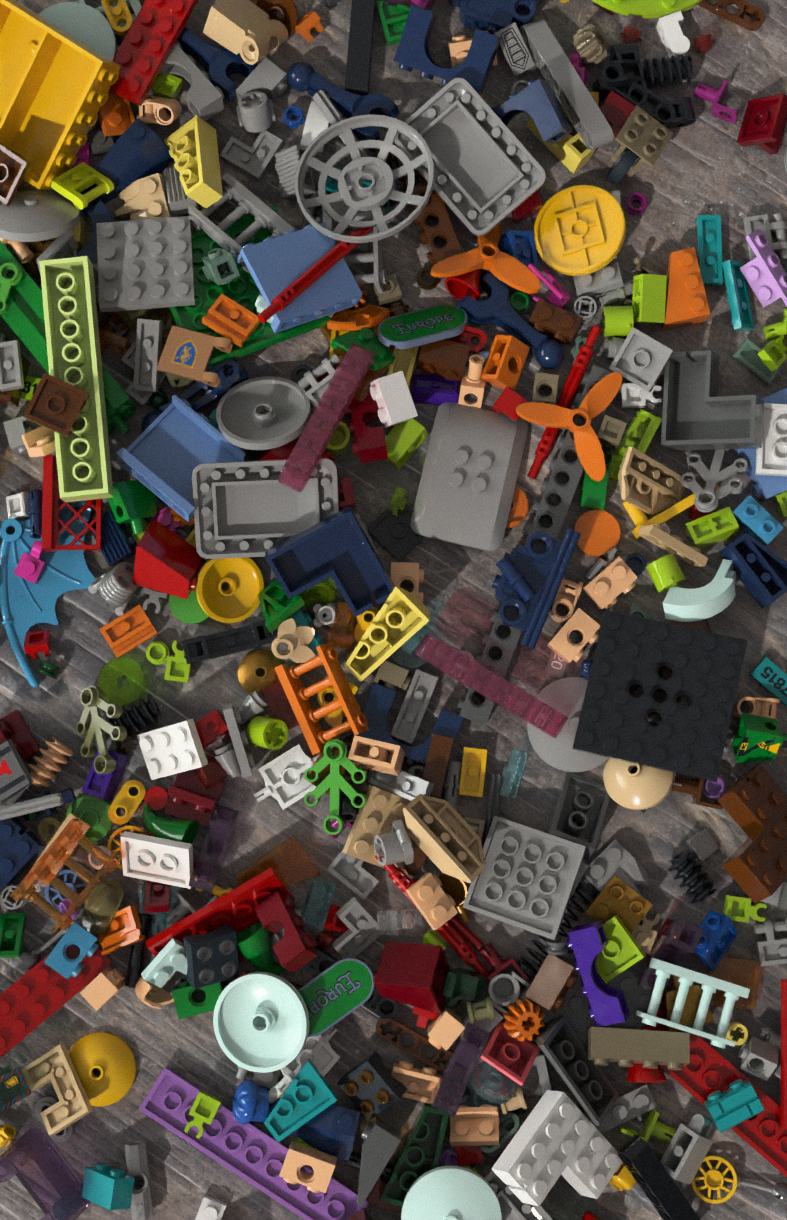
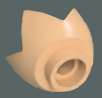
M175 973L162 988L145 981L141 976L135 987L137 997L147 1006L156 1009H162L163 1005L174 1002L173 996L164 988Z

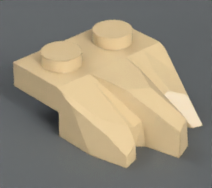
M160 173L138 179L118 194L119 199L125 201V204L114 212L120 219L130 218V221L172 217L163 178Z

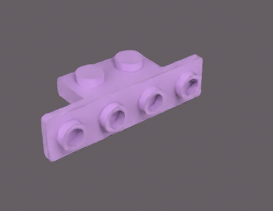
M757 229L745 237L757 257L740 267V270L763 308L779 298H782L787 306V273L780 264L779 257L768 244L767 237L760 229Z

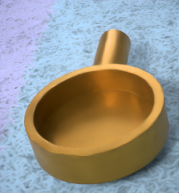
M440 873L438 878L442 883V890L455 901V908L458 911L461 922H467L471 918L467 909L462 906L470 883Z

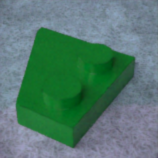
M376 1L387 46L398 44L410 8L405 5L397 4V6L384 4V1Z
M371 328L347 332L333 338L330 344L334 349L340 347L349 352L350 358L363 363L364 366L374 372L392 364L395 359L387 347L379 341L378 336Z
M274 580L258 594L262 604V613L266 620L265 626L270 633L305 605L304 600L299 595L288 599L277 580Z

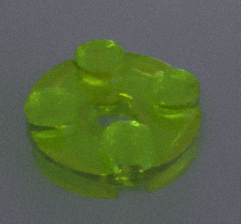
M128 658L112 659L102 668L98 678V687L104 698L113 704L127 705L130 702L139 700L147 686L142 667L137 662ZM123 675H126V681L129 682L128 685H123L119 688L117 678H122Z

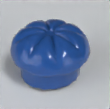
M253 1080L243 1081L234 1092L235 1097L232 1100L233 1116L242 1125H247L250 1121L263 1122L269 1111L268 1090L265 1087L257 1086Z

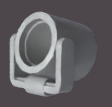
M254 91L246 93L239 98L236 110L240 128H244L248 132L257 133L270 128L272 121H276L272 100L267 98L265 93Z
M401 819L392 822V832L379 834L374 837L375 855L378 857L383 856L382 859L378 858L381 866L404 861L408 865L414 862L412 841Z
M501 971L488 981L487 989L492 999V1006L502 1013L509 1011L500 1005L507 1006L512 1004V1006H515L516 999L521 1001L525 998L529 999L525 994L530 984L513 971L511 973ZM518 981L526 986L522 993H520Z

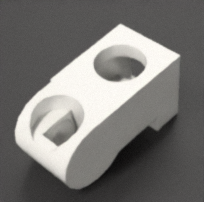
M681 10L659 18L656 26L668 57L671 58V56L676 55L678 60L680 55H687L690 48V41L683 35L681 30L684 20Z

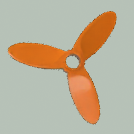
M500 223L487 234L477 236L478 248L448 257L436 263L431 269V276L439 278L458 276L477 269L489 270L500 281L519 291L535 294L541 288L540 280L533 271L515 257L501 252L497 247L500 239Z
M613 372L598 381L586 394L577 409L570 410L548 403L528 402L517 406L516 413L522 419L536 425L569 429L573 433L575 450L582 467L592 480L600 482L606 472L604 453L600 441L590 424L615 398L622 384V374L620 372ZM576 416L582 417L585 424L577 426L574 424L573 418Z

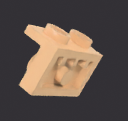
M40 426L22 435L30 457L46 456L56 451L54 431Z
M484 1104L480 1107L457 1105L456 1107L449 1108L451 1146L500 1145V1116L498 1107Z

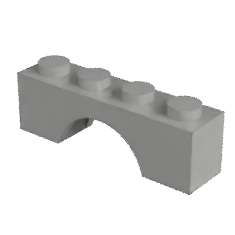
M176 41L159 75L169 73L188 81L191 85L186 94L188 109L194 116L197 115L204 121H207L224 110V95L218 86H213L206 72L198 69L194 59L190 55L187 56L183 52L180 43Z

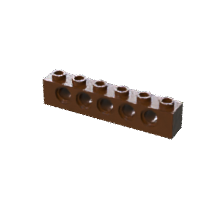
M389 152L391 160H396L398 168L404 165L398 157ZM415 169V177H419L423 181L415 184L412 195L424 197L428 182ZM408 174L398 178L399 182L403 181L406 187L403 193H406ZM433 189L429 198L430 203L424 207L420 215L414 220L415 224L419 223L421 231L419 236L422 244H427L429 252L426 254L430 266H434L448 257L462 253L444 202ZM412 205L414 210L418 207V205ZM430 219H435L438 221V224L436 226H429L426 222ZM438 240H442L446 243V245L442 248H438L434 245V243Z

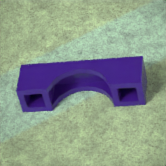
M602 921L574 926L568 932L567 940L570 949L574 951L576 957L575 968L578 973H581L583 980L582 990L585 997L589 999V1013L592 1020H595L597 1027L625 1022L630 1015L624 992L611 988L604 983L597 971L596 962L598 954L608 945Z

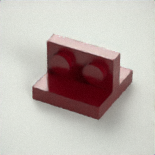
M783 93L748 100L736 143L742 147L758 145L770 155L778 154L787 122V95Z
M15 710L0 719V745L11 739L23 762L40 752V746L19 710Z
M191 770L178 773L174 785L169 787L167 793L169 799L164 813L184 820H196L199 825L210 828L225 782Z

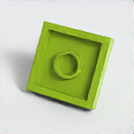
M617 914L603 923L608 945L598 954L596 962L597 971L605 983L646 956Z

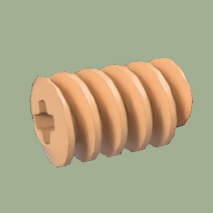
M53 737L54 742L45 741L49 748L48 750L39 749L43 755L42 758L33 757L37 765H27L31 770L29 774L34 781L32 784L44 790L42 786L50 787L51 785L47 778L56 779L54 771H62L59 763H68L65 755H74L68 746Z

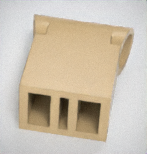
M250 0L218 1L211 6L203 30L205 35L234 54L240 53L241 58L249 65L257 63L268 53L284 44L288 39V31L285 25L278 20H269V15Z

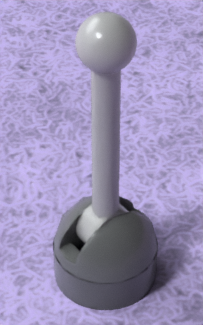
M64 924L62 930L39 949L25 950L19 957L25 967L30 970L39 963L40 953L66 933L70 925Z
M737 1176V1186L741 1184L771 1192L776 1201L787 1205L786 1183H779L772 1188L742 1180Z

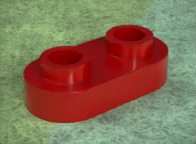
M469 326L465 327V331L457 335L455 340L446 339L470 346V353H480L487 344L486 334L481 329ZM477 339L479 340V344L472 345L471 340Z

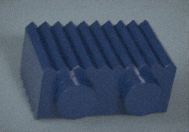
M112 510L102 515L101 552L109 566H113L135 555L134 548L137 546L132 535H127L123 527L127 526L126 523L118 524ZM91 530V532H92V534H93V536H94V538H95V540H96V534Z

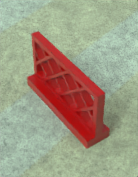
M43 456L42 549L46 552L102 550V499L85 500L87 504L78 512L69 505L70 502L63 501L64 503L60 506L61 498L56 456ZM68 506L75 515L65 524L60 519V512ZM91 506L96 511V518L88 524L81 515ZM80 518L87 527L80 534L76 535L69 526ZM67 529L75 538L68 545H59L60 535ZM90 529L96 534V545H86L81 540ZM79 541L82 545H74V544H76V543Z

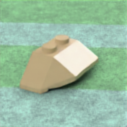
M628 447L624 453L618 473L621 498L649 515H654L672 504L680 502L685 487L682 485L681 475L634 447Z
M420 793L403 808L409 836L442 873L471 883L486 868L479 835L448 801Z

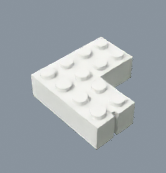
M546 1090L491 1169L505 1184L510 1185L508 1188L522 1203L540 1206L560 1175L567 1180L579 1195L598 1199L622 1161L616 1149L564 1092Z

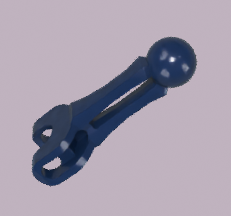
M184 27L177 39L182 49L193 56L208 71L210 82L214 87L218 86L221 89L224 99L230 101L235 96V85L228 76L233 73H240L248 77L257 67V63L249 65L244 62L240 53L236 55L227 48L221 49L211 45L186 27Z
M295 62L287 72L288 83L294 90L298 92L307 91L311 96H314L320 90H324L336 109L347 119L369 114L396 118L399 114L397 105L384 95L371 93L361 96L348 92L329 82L318 72H315L312 65L307 62ZM374 126L352 129L359 141L380 140V133Z
M485 272L480 279V286L488 295L486 301H477L470 296H464L458 302V308L463 309L467 313L468 320L473 324L485 325L492 323L529 346V351L535 355L536 361L541 367L555 369L563 363L565 350L562 344L553 339L547 340V336L535 330L521 318L508 302L506 283L500 281L491 272Z
M229 359L208 371L219 376L221 381L217 388L197 381L178 398L189 401L205 391L206 394L191 405V409L197 413L219 402L231 388L248 380L247 371L239 366L236 361ZM172 401L159 407L158 411L149 412L144 416L141 423L143 432Z

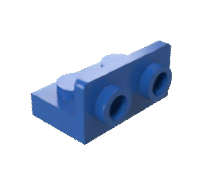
M509 230L500 236L498 248L501 252L515 257L527 267L531 263L539 270L534 231Z
M711 910L686 945V948L689 952L699 956L706 969L714 972L737 937L738 932L731 918Z

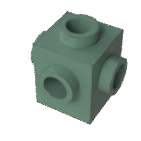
M213 249L208 252V256L202 258L205 265L202 269L208 280L211 279L217 285L227 284L240 276L236 257L225 249Z

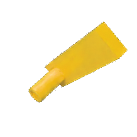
M718 484L716 485L715 491L720 489ZM694 494L688 496L649 520L644 511L626 501L623 502L624 508L636 526L631 531L635 539L641 537L638 535L641 526L652 525L653 523L658 525L664 524L694 506L696 496Z

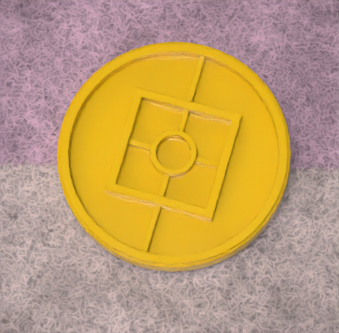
M576 185L557 192L543 205L534 224L536 249L542 260L556 272L570 276L591 274L608 265L619 253L626 236V219L619 202L608 191L593 185Z

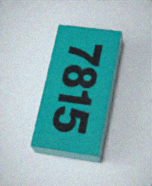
M764 657L749 675L776 699H780L784 706H787V674L770 659Z

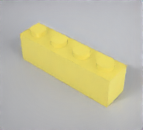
M196 115L168 136L164 142L170 148V156L175 160L174 166L180 173L179 179L186 195L207 209L223 197L217 134L215 128Z
M396 585L355 649L346 657L344 666L362 682L430 621L431 611L414 594Z

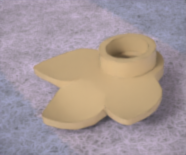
M293 618L283 621L278 627V637L273 640L271 645L273 654L279 659L290 658L295 663H304L314 658L315 654L307 645L312 641L315 629L309 626L296 627ZM286 643L288 647L282 651L279 649V645Z

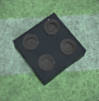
M229 925L221 926L209 933L183 937L187 956V982L194 989L240 976L236 931Z

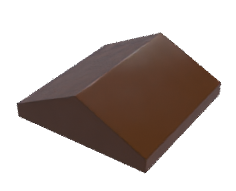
M0 143V201L10 206L30 163L22 155Z

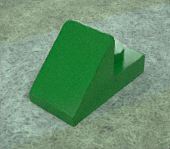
M1 913L0 958L20 957L26 950L24 932L27 917L25 913Z

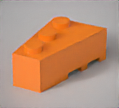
M695 248L671 252L667 260L665 323L661 324V331L706 322L711 315Z

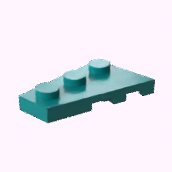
M308 1058L264 1120L265 1126L277 1142L283 1140L338 1100V1096L310 1058Z

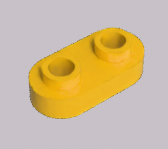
M101 0L113 32L120 36L127 35L134 21L126 1ZM113 2L118 3L115 7H112L111 4ZM120 23H126L124 27H119Z
M127 781L108 809V817L114 824H126L143 800L145 787L140 781ZM130 788H136L138 790V794L136 796H131L129 794ZM123 808L125 815L122 817L118 816L116 810Z

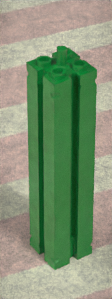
M0 240V266L13 262L21 268L23 273L21 281L10 289L6 301L8 305L7 311L0 315L49 374L42 290ZM9 272L7 278H13L15 273ZM0 303V309H2L3 303ZM102 365L108 435L116 428L125 435L131 429L124 421H127L135 414L134 410L137 407Z

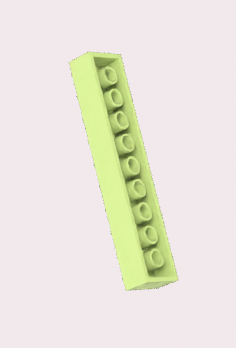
M88 256L39 261L49 375L90 394L70 437L67 438L54 432L60 498L65 502L113 498L93 264Z

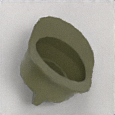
M111 879L95 883L84 894L82 924L84 929L93 935L100 934L106 930L123 901L124 891L118 881Z

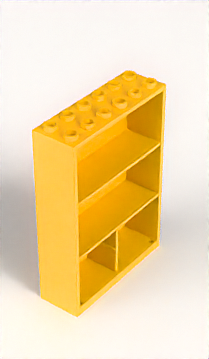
M0 0V143L19 153L30 163L23 180L39 190L54 191L51 188L52 180L67 172L76 163V155L79 149L86 143L87 133L90 127L96 123L97 113L100 107L106 103L108 91L111 85L117 81L119 77L118 71L121 66L18 1Z

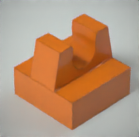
M310 11L298 20L294 31L300 34L307 42H311L314 39L310 34L311 28H314L317 33H321L324 29L319 21L321 18L315 11Z

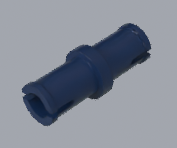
M39 489L29 491L30 510L27 513L28 518H30V537L34 539H41L43 490Z
M508 555L495 564L508 579V585L515 588L525 603L537 594L524 578V572H520Z

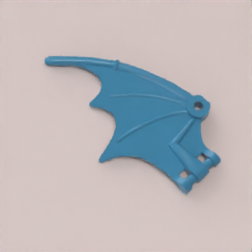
M86 501L69 503L75 511L87 504ZM66 506L60 512V519L66 524L75 513ZM90 506L81 517L88 522L94 509ZM80 518L69 526L76 535L80 534L87 527ZM7 519L2 522L0 528V536L3 539L0 549V607L3 618L2 625L5 627L12 650L29 684L36 688L40 683L28 662L27 654L24 650L26 633L37 623H48L58 626L59 621L56 615L58 598L69 591L88 589L95 577L88 568L84 551H45L41 561L47 564L37 584L13 574L23 553L30 555L34 542L36 540L42 542V537L41 539L30 537V519L18 522L15 519ZM15 528L14 534L10 535L9 530ZM66 529L60 535L59 545H68L75 537ZM85 535L81 538V540H82L84 543H85ZM78 541V542H77L76 544H74V545H82V544Z

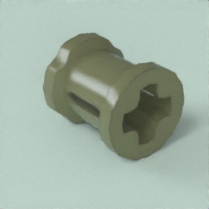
M490 997L486 998V1001L466 1002L471 1024L481 1019H495Z

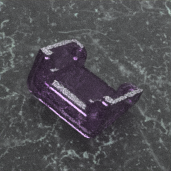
M32 1128L0 1153V1182H6L16 1175L45 1213V1216L40 1220H76L90 1205L91 1201L82 1197V1181L41 1129Z

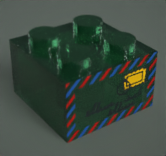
M9 1065L0 1070L1 1112L32 1094L19 1067L12 1068Z

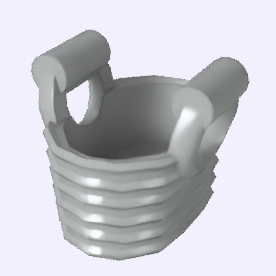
M121 562L109 573L95 578L88 587L90 593L95 594L99 590L106 602L117 606L115 613L118 616L124 614L129 607L133 593L138 588V585L133 584L134 566L130 563Z

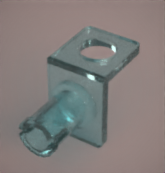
M141 881L138 886L140 914H145L146 885L145 881ZM170 902V912L174 910L175 902ZM166 912L149 913L151 914L152 935L158 934L159 929L160 932L167 929Z

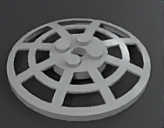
M384 115L354 116L339 121L325 129L308 145L302 154L295 175L297 202L309 223L319 232L332 239L348 243H367L385 239L411 224L428 203L435 180L434 162L426 141L407 123ZM368 126L389 128L384 141L363 140L358 142L354 139L352 129ZM397 132L406 135L420 148L422 155L410 161L401 149L393 145ZM343 133L347 146L337 151L326 164L314 158L316 153L327 142ZM367 148L380 149L377 158L361 157L359 150ZM389 152L398 157L404 165L392 171L385 162ZM348 154L351 155L353 161L347 164L342 171L333 168L340 159ZM426 163L428 167L426 193L424 197L412 195L415 186L414 170ZM310 166L321 172L318 182L319 197L305 199L304 180L307 169ZM408 174L406 193L395 191V180ZM328 176L338 180L339 192L326 195ZM366 180L372 181L369 187H361L362 182ZM389 199L400 202L394 210L383 216L380 207ZM343 200L350 208L342 217L333 210L330 204ZM407 204L418 205L405 220L388 229L386 222L397 216ZM323 206L328 215L339 222V224L332 232L325 229L315 220L308 208ZM358 211H372L375 219L372 221H353ZM348 226L354 228L377 226L380 232L368 236L342 235Z

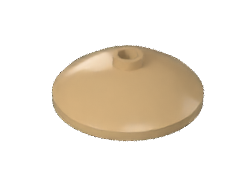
M608 758L603 770V781L607 793L617 804L631 810H644L659 804L668 795L673 785L674 773ZM637 767V772L631 774V769Z

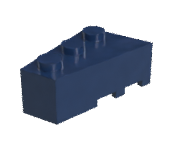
M745 532L719 552L724 559L733 561V569L736 571L738 578L761 608L771 604L787 592V561L775 556L770 552L769 548Z

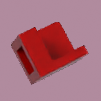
M506 386L494 403L492 411L499 414L503 413L513 421H517L520 416L516 413V407L529 401Z

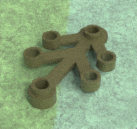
M90 685L84 688L80 694V701L84 709L80 721L76 725V732L78 735H87L84 744L80 748V753L82 757H94L96 747L93 743L96 738L99 755L94 760V770L98 774H110L115 770L116 761L108 753L104 731L111 735V738L115 741H123L126 738L127 731L125 727L115 726L104 719L100 714V709L104 710L109 718H119L122 714V708L119 704H112L103 699L99 687Z

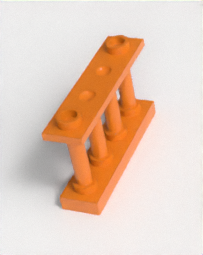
M331 643L317 646L316 649L319 655L298 666H295L294 662H289L274 668L312 755L322 752L325 744L330 739L350 730H353L354 735L369 730L366 716L358 706L338 661V653ZM323 664L329 677L305 688L300 675ZM333 686L338 699L315 710L310 701V696ZM343 708L348 721L324 731L319 718Z

